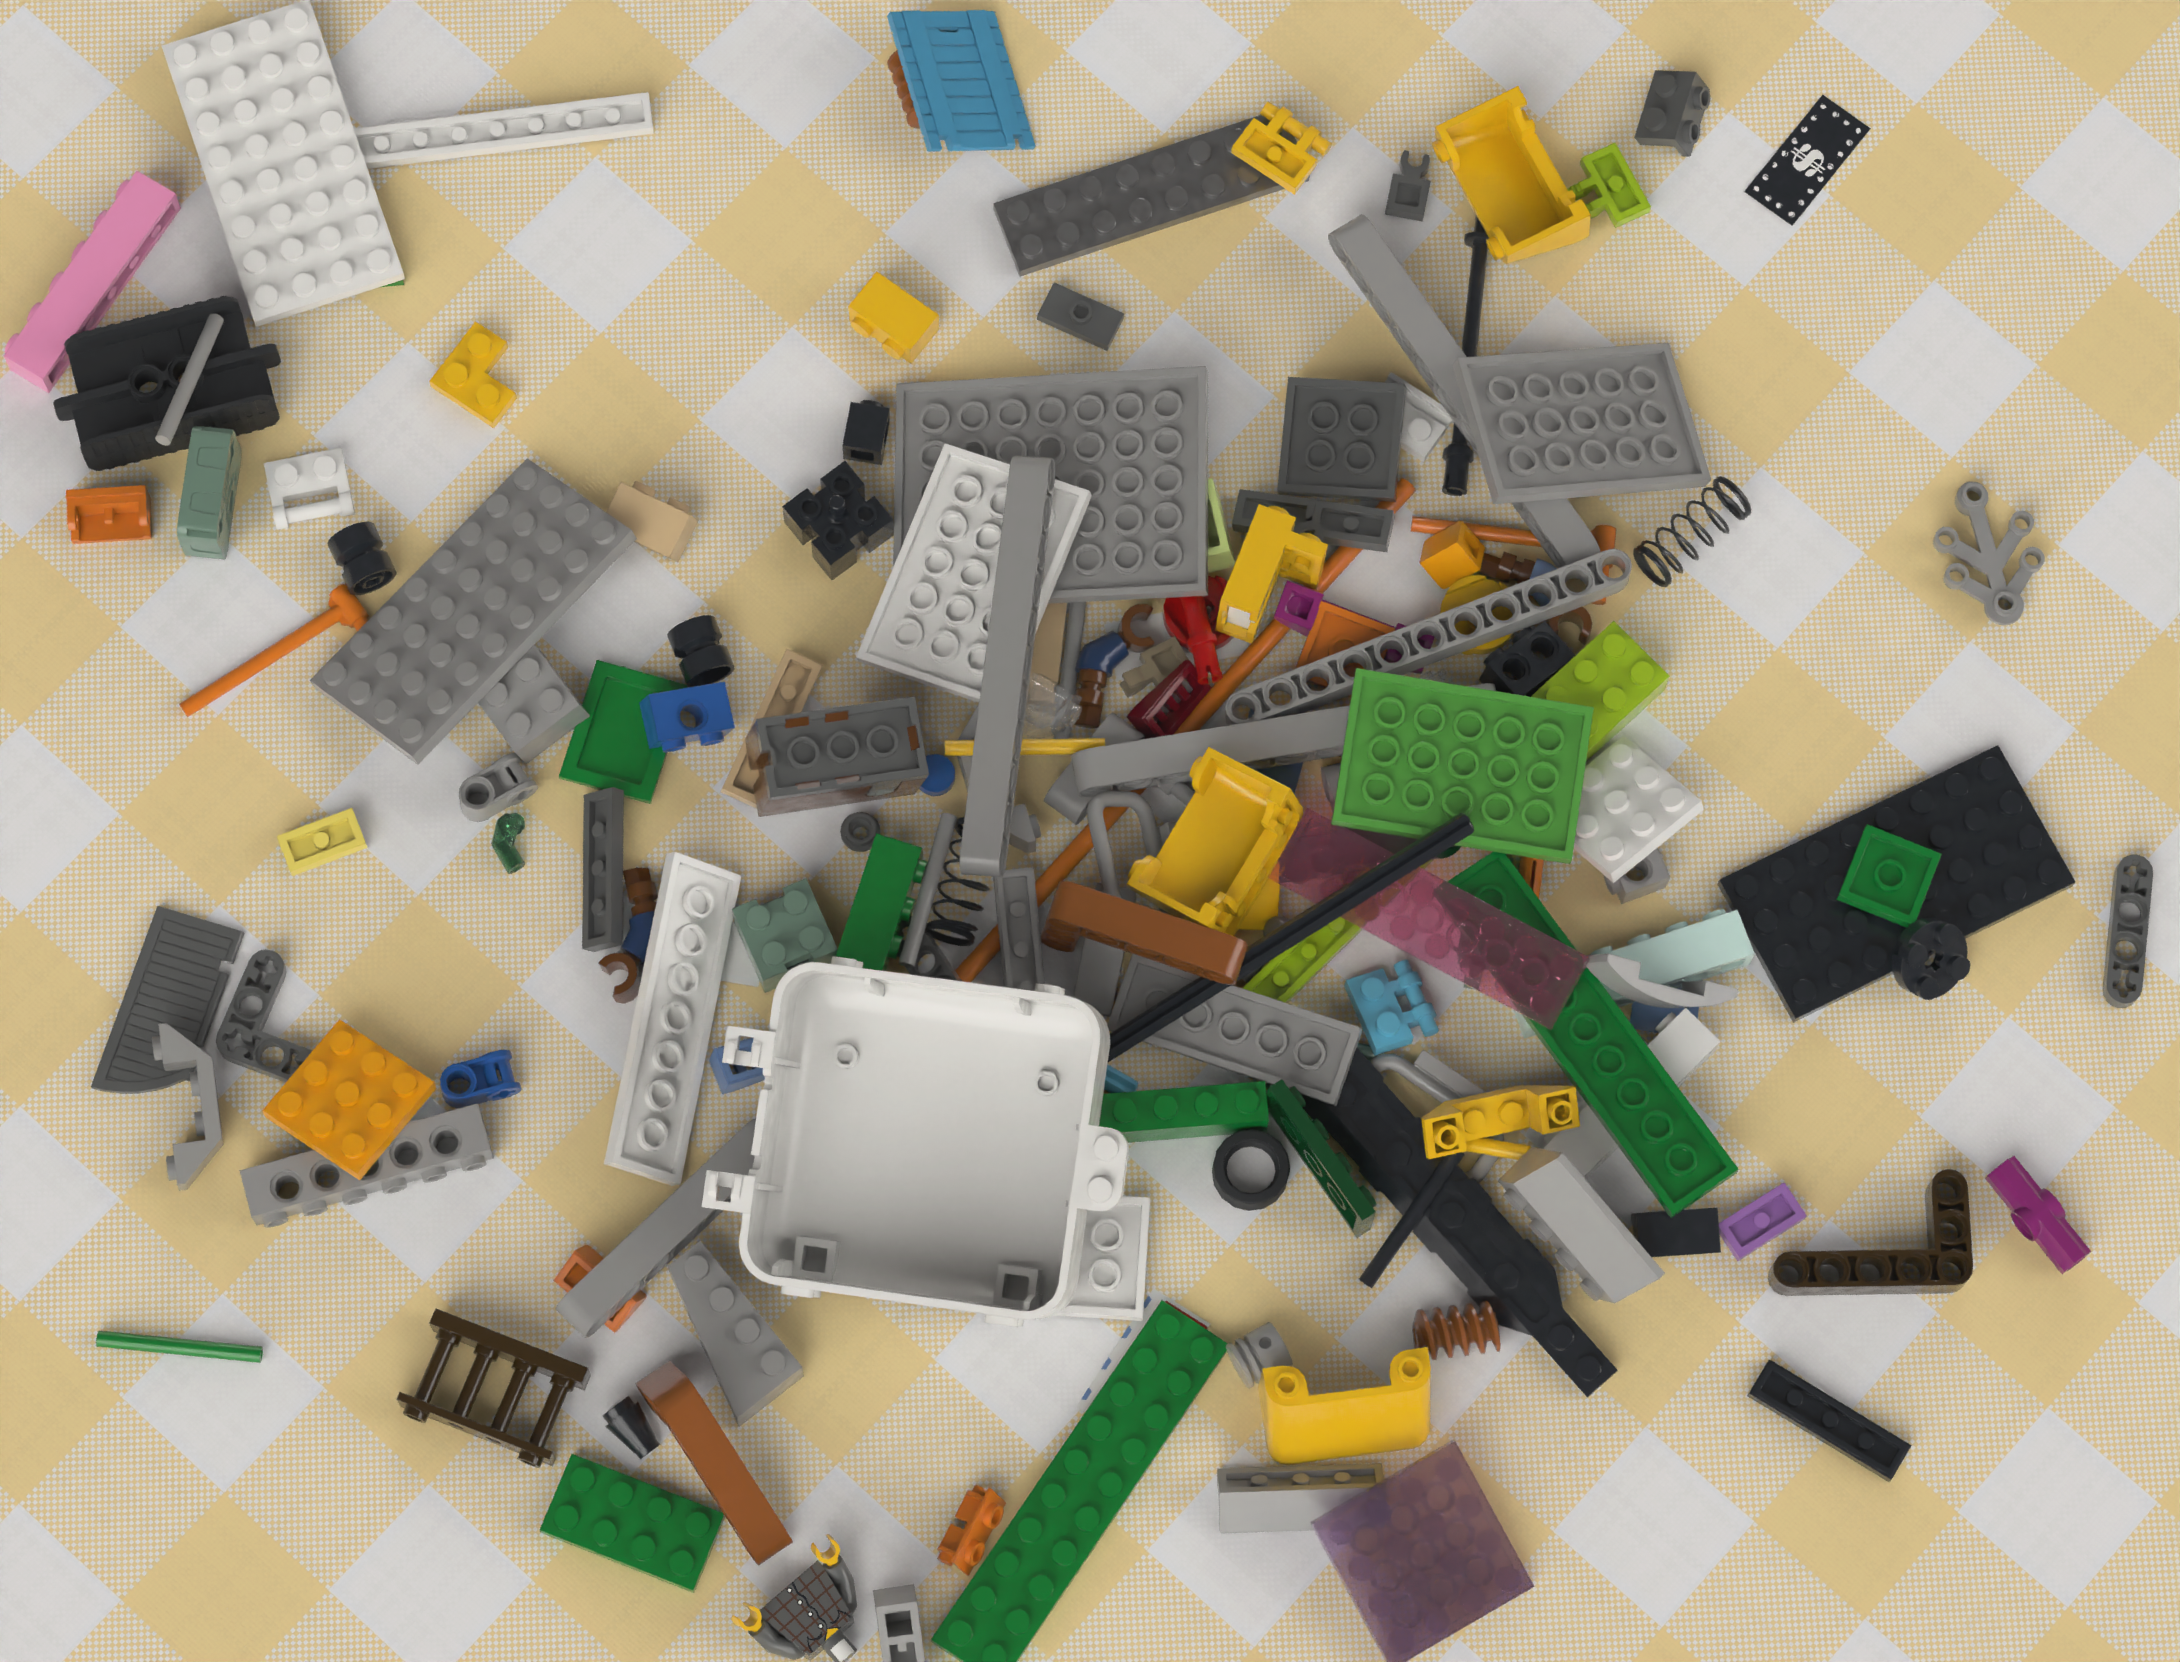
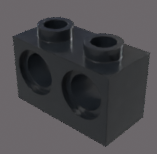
M1544 621L1533 630L1531 627L1521 630L1513 638V645L1505 651L1501 647L1493 651L1483 662L1486 667L1479 681L1481 684H1495L1496 691L1531 697L1576 655ZM1532 650L1541 652L1545 659L1535 656ZM1507 671L1514 674L1517 680L1509 679L1503 672Z

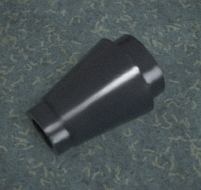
M629 1396L603 1415V1418L608 1423L605 1427L634 1454L636 1453L640 1460L660 1445L639 1402L634 1403Z

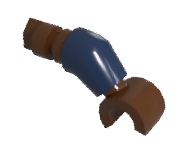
M1136 604L1130 607L1124 613L1119 623L1118 633L1110 631L1085 644L1080 651L1075 671L1079 673L1077 682L1081 685V688H1077L1075 692L1074 704L1077 705L1074 725L1084 728H1098L1105 695L1101 692V688L1106 687L1107 678L1112 677L1113 669L1129 655L1128 650L1141 653L1154 646L1155 642L1150 636L1139 638L1130 628L1131 622L1136 620L1146 621L1153 610L1150 605Z
M637 867L623 871L629 903L635 905L631 908L630 929L620 948L623 953L609 954L598 962L602 971L609 975L616 970L628 971L627 979L622 984L614 987L612 997L617 1003L626 1004L634 1000L639 992L642 975L638 966L640 964L644 965L656 907L654 900L658 898L656 884L651 881L649 868Z

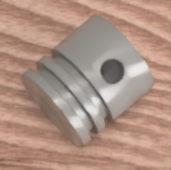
M1270 1322L1244 1335V1340L1241 1338L1236 1339L1235 1345L1232 1343L1226 1345L1227 1353L1235 1370L1249 1389L1254 1386V1381L1259 1384L1263 1368L1293 1365L1285 1343Z

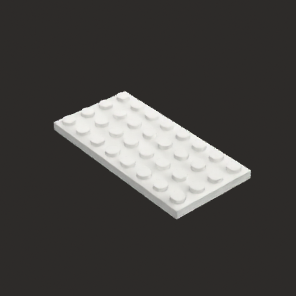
M310 0L300 1L162 45L256 327L405 279Z

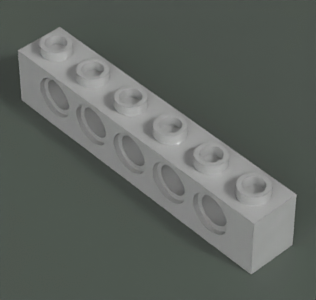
M477 1103L407 1123L377 1159L376 1162L379 1163V1167L376 1173L368 1177L363 1176L361 1180H358L315 1150L240 1170V1175L252 1219L256 1225L264 1224V1227L269 1228L282 1225L288 1221L287 1217L303 1213L304 1216L321 1214L328 1210V1205L343 1201L344 1205L360 1203L368 1198L367 1194L383 1190L384 1194L399 1192L407 1188V1183L422 1179L425 1183L438 1181L447 1176L446 1172L462 1168L463 1171L477 1170L486 1165V1160L494 1159L482 1113ZM445 1138H454L458 1141L457 1148L450 1154H442L437 1151L439 1142ZM406 1149H414L419 1152L418 1158L413 1164L401 1165L397 1162L399 1154ZM333 1171L339 1174V1179L334 1186L323 1188L318 1185L320 1176L325 1172ZM293 1182L299 1185V1191L293 1198L282 1199L279 1197V1190L284 1184Z

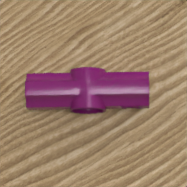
M2015 1156L2004 1161L1987 1175L1986 1181L2011 1210L2010 1215L2017 1229L2028 1240L2036 1241L2061 1274L2069 1271L2091 1253V1250L2066 1221L2065 1211L2057 1198L2047 1189H2041Z

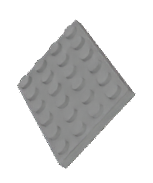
M1669 343L1457 358L1452 365L1493 504L1706 487L1711 481Z

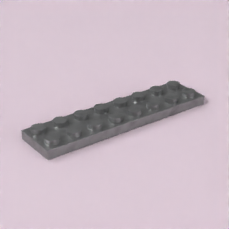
M1262 115L1253 117L1266 126L1270 122ZM1253 118L993 203V210L1019 277L1285 189L1231 153L1233 144ZM1285 130L1279 133V135L1296 145L1297 141L1294 136Z

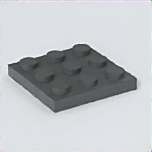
M1288 377L1277 487L1278 494L1396 502L1406 395L1405 384Z

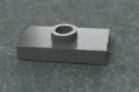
M1053 283L1037 315L1038 321L1108 351L1124 319V313L1057 283Z

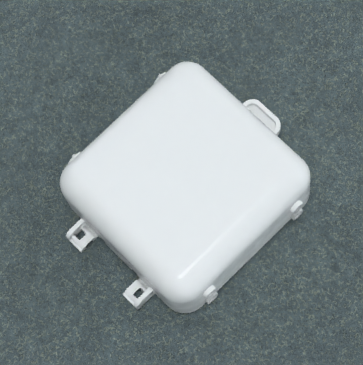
M832 956L831 964L809 962L798 965L781 978L775 989L769 1031L727 1025L722 1063L763 1068L765 1086L764 1089H760L751 1151V1155H755L753 1167L749 1169L748 1175L707 1170L702 1207L743 1213L739 1236L741 1258L747 1269L756 1278L769 1284L781 1285L780 1294L820 1298L821 1291L973 1312L986 1314L985 1323L1023 1327L1024 1319L1051 1317L1062 1311L1075 1294L1087 1210L1109 1211L1115 1208L1123 1197L1129 1155L1128 1141L1120 1131L1099 1126L1110 1049V1033L1107 1023L1093 1006L1065 995V989L1059 986L1035 983V990L1030 991L863 968V962L855 959ZM741 1036L754 1038L751 1052L739 1050ZM719 1186L732 1188L731 1202L718 1201Z

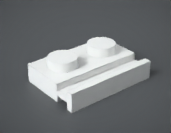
M1391 372L1385 382L1404 383L1406 386L1401 448L1424 463L1453 420L1442 404Z

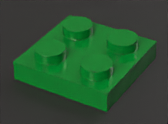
M1867 824L1836 900L1907 928L1917 920L1942 854Z

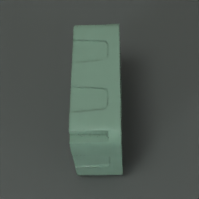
M193 426L177 523V538L185 556L223 560L227 557L241 466V447L233 429Z

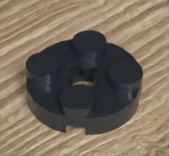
M1926 917L1915 921L1901 934L1898 941L1902 945L1898 955L1893 953L1892 970L1898 985L1924 1000H1932L1944 995L1957 984L1958 980L1964 979L1970 971V961L1967 959L1968 951L1964 935L1959 928L1944 920ZM1932 950L1935 952L1934 960L1930 965H1925V962L1929 959L1928 952Z

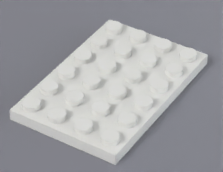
M946 443L944 444L856 658L860 663L979 703L1010 464ZM1056 479L1036 631L1092 497L1089 490Z

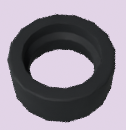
M1255 1129L1238 1131L1227 1137L1217 1149L1212 1167L1214 1186L1221 1198L1233 1207L1247 1211L1264 1209L1276 1202L1286 1188L1290 1172L1288 1154L1281 1142L1269 1133ZM1255 1147L1262 1149L1269 1154L1274 1162L1275 1174L1273 1181L1260 1192L1247 1193L1240 1191L1232 1185L1228 1178V1161L1236 1151L1242 1148Z

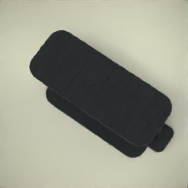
M220 296L219 298H211L207 301H199L180 308L160 311L156 314L133 318V320L122 321L118 324H110L91 331H83L82 333L70 336L64 343L78 393L54 400L53 405L60 421L74 419L81 444V453L89 469L95 471L110 470L129 463H137L141 460L152 459V457H160L167 453L189 449L193 426L233 429L236 436H239L240 434L252 433V431L271 427L280 419L267 369L276 367L281 363L276 344H265L253 348L250 347L243 315L238 300L234 297ZM218 314L224 320L171 444L168 446L162 445L156 441L155 437L180 383L177 380L187 367L209 315ZM147 382L157 383L156 388L151 392L143 393L139 391L140 387Z

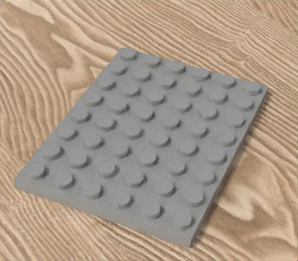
M1206 366L896 384L893 566L942 448L946 443L1010 464L1013 456L1053 458L1055 461L1056 480L1090 491L1092 497L1048 604L1208 596V370Z

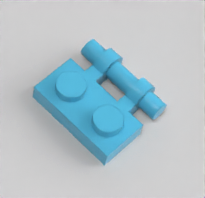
M1408 960L1399 961L1394 965L1398 976L1396 980L1389 982L1382 968L1347 979L1344 988L1374 1056L1412 1044L1414 1037L1410 1028L1420 1026L1424 1037L1433 1036L1439 1031L1434 1020L1437 1016L1432 1003L1426 1002L1420 988L1423 985L1418 972H1413ZM1406 995L1412 1010L1403 1013L1396 997Z

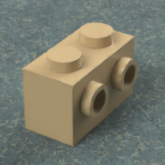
M635 481L632 487L620 482L606 513L633 531L637 538L634 542L679 562L699 521L688 514L691 507L671 497L666 504L654 498L656 490L638 481Z

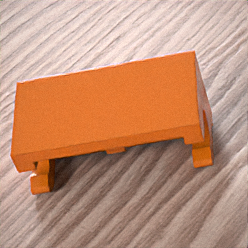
M146 485L66 490L68 530H71V541L73 544L152 539L151 497Z

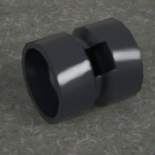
M360 522L343 528L335 533L327 543L336 564L343 567L342 577L352 595H364L376 591L391 582L397 574L388 553L381 550L383 542L372 522Z
M703 615L691 618L676 625L668 632L667 637L675 657L682 659L679 667L687 687L716 683L734 671V664L727 647L719 645L722 634L714 616Z

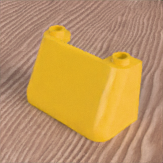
M1519 86L1435 126L1436 141L1432 142V147L1438 160L1441 163L1447 161L1489 237L1486 240V244L1492 257L1496 261L1502 259L1505 264L1575 244L1589 236L1591 214L1583 200L1575 202L1576 196L1573 190H1567L1535 133L1536 125L1533 119L1529 120L1524 109L1521 110V107L1527 105V101Z
M1208 747L1203 757L1199 756L1190 769L1189 775L1192 778V787L1195 793L1156 858L1148 855L1134 862L1128 874L1129 881L1127 885L1132 891L1172 916L1234 936L1295 835L1303 817V807L1291 788Z
M1428 1347L1404 1350L1394 1356L1389 1366L1390 1385L1309 1395L1305 1376L1299 1369L1292 1366L1263 1368L1258 1391L1266 1447L1269 1455L1280 1464L1293 1465L1409 1450L1421 1446L1426 1441L1430 1432L1431 1366Z

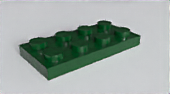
M1283 1079L1279 1080L1268 1088L1267 1105L1269 1114L1356 1238L1360 1237L1371 1229L1376 1213L1373 1207L1377 1205L1374 1197L1364 1185L1358 1187L1350 1174L1353 1172V1169L1346 1157L1341 1152L1335 1154L1326 1141L1330 1137L1322 1123L1317 1118L1311 1121L1303 1109L1306 1106V1102L1298 1089L1293 1085L1288 1088Z

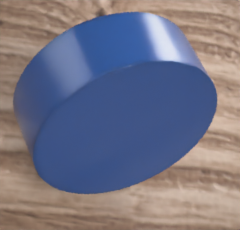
M939 754L926 756L929 775L919 789L929 796L944 795L954 785V766L945 756Z

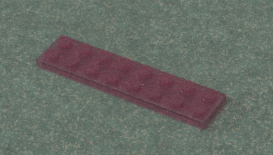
M1307 808L1272 870L1269 879L1316 904L1390 858L1394 853L1345 827L1331 825L1332 820ZM1420 867L1340 916V918L1549 1030H1552L1590 960L1588 956Z

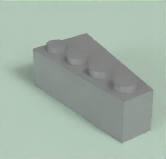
M701 1241L668 1265L672 1281L714 1370L734 1418L740 1427L804 1377L802 1366Z

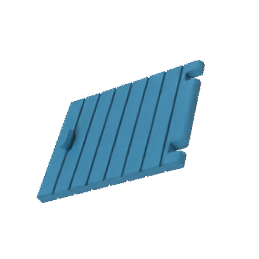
M918 10L890 12L887 15L928 152L941 151L940 140H945L948 151L1014 150L1016 145L1014 139H1018L1022 150H1033L1035 148L995 11Z

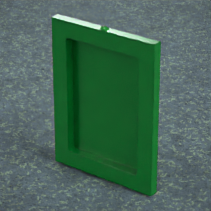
M596 660L582 706L590 716L574 728L559 779L598 790L610 787L624 790V797L651 804L667 752H663L662 747L649 749L639 702L648 694L688 688L687 685L665 679L664 677L632 670L625 666Z

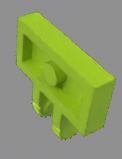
M1616 143L1581 158L1580 166L1587 179L1570 186L1567 190H1573L1576 196L1575 200L1587 196L1593 190L1595 191L1598 199L1585 204L1591 214V219L1605 210L1614 227L1617 228L1650 212L1651 205Z

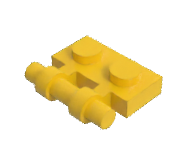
M1268 101L1262 108L1260 115L1270 121L1269 124L1266 126L1253 118L1233 144L1231 153L1295 195L1317 166V159L1308 154V151L1313 149L1325 156L1330 150L1332 143L1322 137V132L1311 125L1308 128L1293 118V112L1287 108L1281 107L1279 109ZM1285 130L1299 141L1295 145L1279 135V133Z

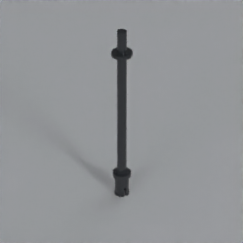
M1477 215L1474 232H1469L1464 237V244L1472 248L1462 351L1466 357L1477 356L1487 252L1489 250L1486 244V240L1489 237ZM1455 423L1453 426L1452 443L1443 449L1442 458L1446 461L1442 492L1450 496H1462V494H1467L1469 463H1472L1474 460V451L1467 445L1468 441Z

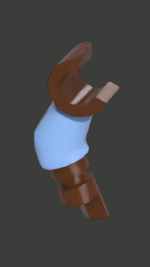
M1504 551L1502 558L1484 553L1481 570L1477 573L1506 583L1511 579L1517 581L1516 584H1519L1557 568L1538 558L1536 562L1528 559L1520 562L1516 560V555ZM1539 592L1531 594L1540 607L1549 603V599L1545 594ZM1579 607L1549 619L1548 625L1557 635L1560 623L1573 622L1580 629L1578 640L1583 645L1587 644L1592 629V620L1584 607Z

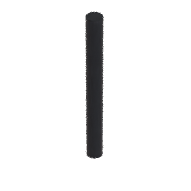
M1464 1153L1451 1154L1442 1158L1360 1276L1359 1280L1373 1288L1465 1155Z

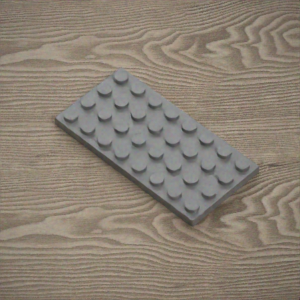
M527 458L311 678L310 682L316 690L418 765L637 538L630 528Z

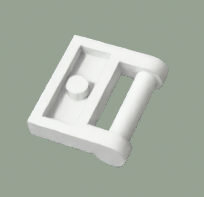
M341 447L264 463L277 530L289 528L291 523L340 513L343 514V517L355 515ZM338 491L339 498L285 508L284 502Z

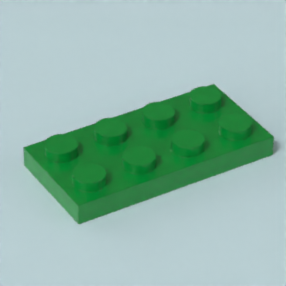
M571 1454L540 1527V1533L694 1593L725 1516L722 1512Z

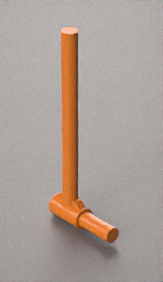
M1412 516L1411 532L1437 534L1458 521ZM1464 522L1478 540L1542 547L1531 530ZM1597 525L1590 531L1599 545L1600 552L1615 549L1617 530L1615 527ZM1613 564L1602 568L1603 573L1608 577L1609 569L1613 567ZM1606 597L1592 602V604L1604 605L1606 604Z
M341 584L329 594L328 605L330 609L179 705L186 716L189 717L337 622H340L343 626L355 628L358 632L368 621V613L357 597L350 594L346 584Z

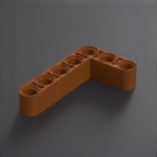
M1068 881L1059 882L1040 936L1041 943L1062 952H1073L1079 936L1228 985L1236 984L1248 948V944L1235 936Z
M669 1360L635 1383L652 1411L669 1428L755 1563L759 1566L793 1543L790 1535L688 1377Z

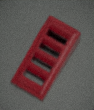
M1185 660L1136 704L1126 717L1139 732L1145 735V739L1173 735L1212 687L1209 684H1199L1196 667L1190 660ZM1184 679L1193 689L1190 693L1181 684ZM1174 692L1181 700L1179 703L1171 696ZM1163 705L1169 711L1167 714H1165L1161 709Z

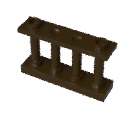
M435 1308L429 1324L433 1332L437 1333L435 1338L439 1341L415 1396L412 1397L402 1392H399L396 1400L400 1407L405 1408L403 1414L422 1423H426L427 1418L517 1452L519 1453L517 1459L530 1466L540 1468L542 1463L553 1467L556 1458L552 1451L544 1447L567 1393L572 1392L574 1387L585 1391L591 1377L589 1369ZM461 1342L475 1348L473 1353L476 1355V1358L455 1407L450 1412L430 1404V1401L453 1347H458ZM498 1357L513 1362L511 1368L514 1369V1373L491 1427L468 1419V1416L491 1362H496ZM536 1372L551 1377L549 1383L553 1386L531 1438L527 1442L506 1434L529 1377H534Z

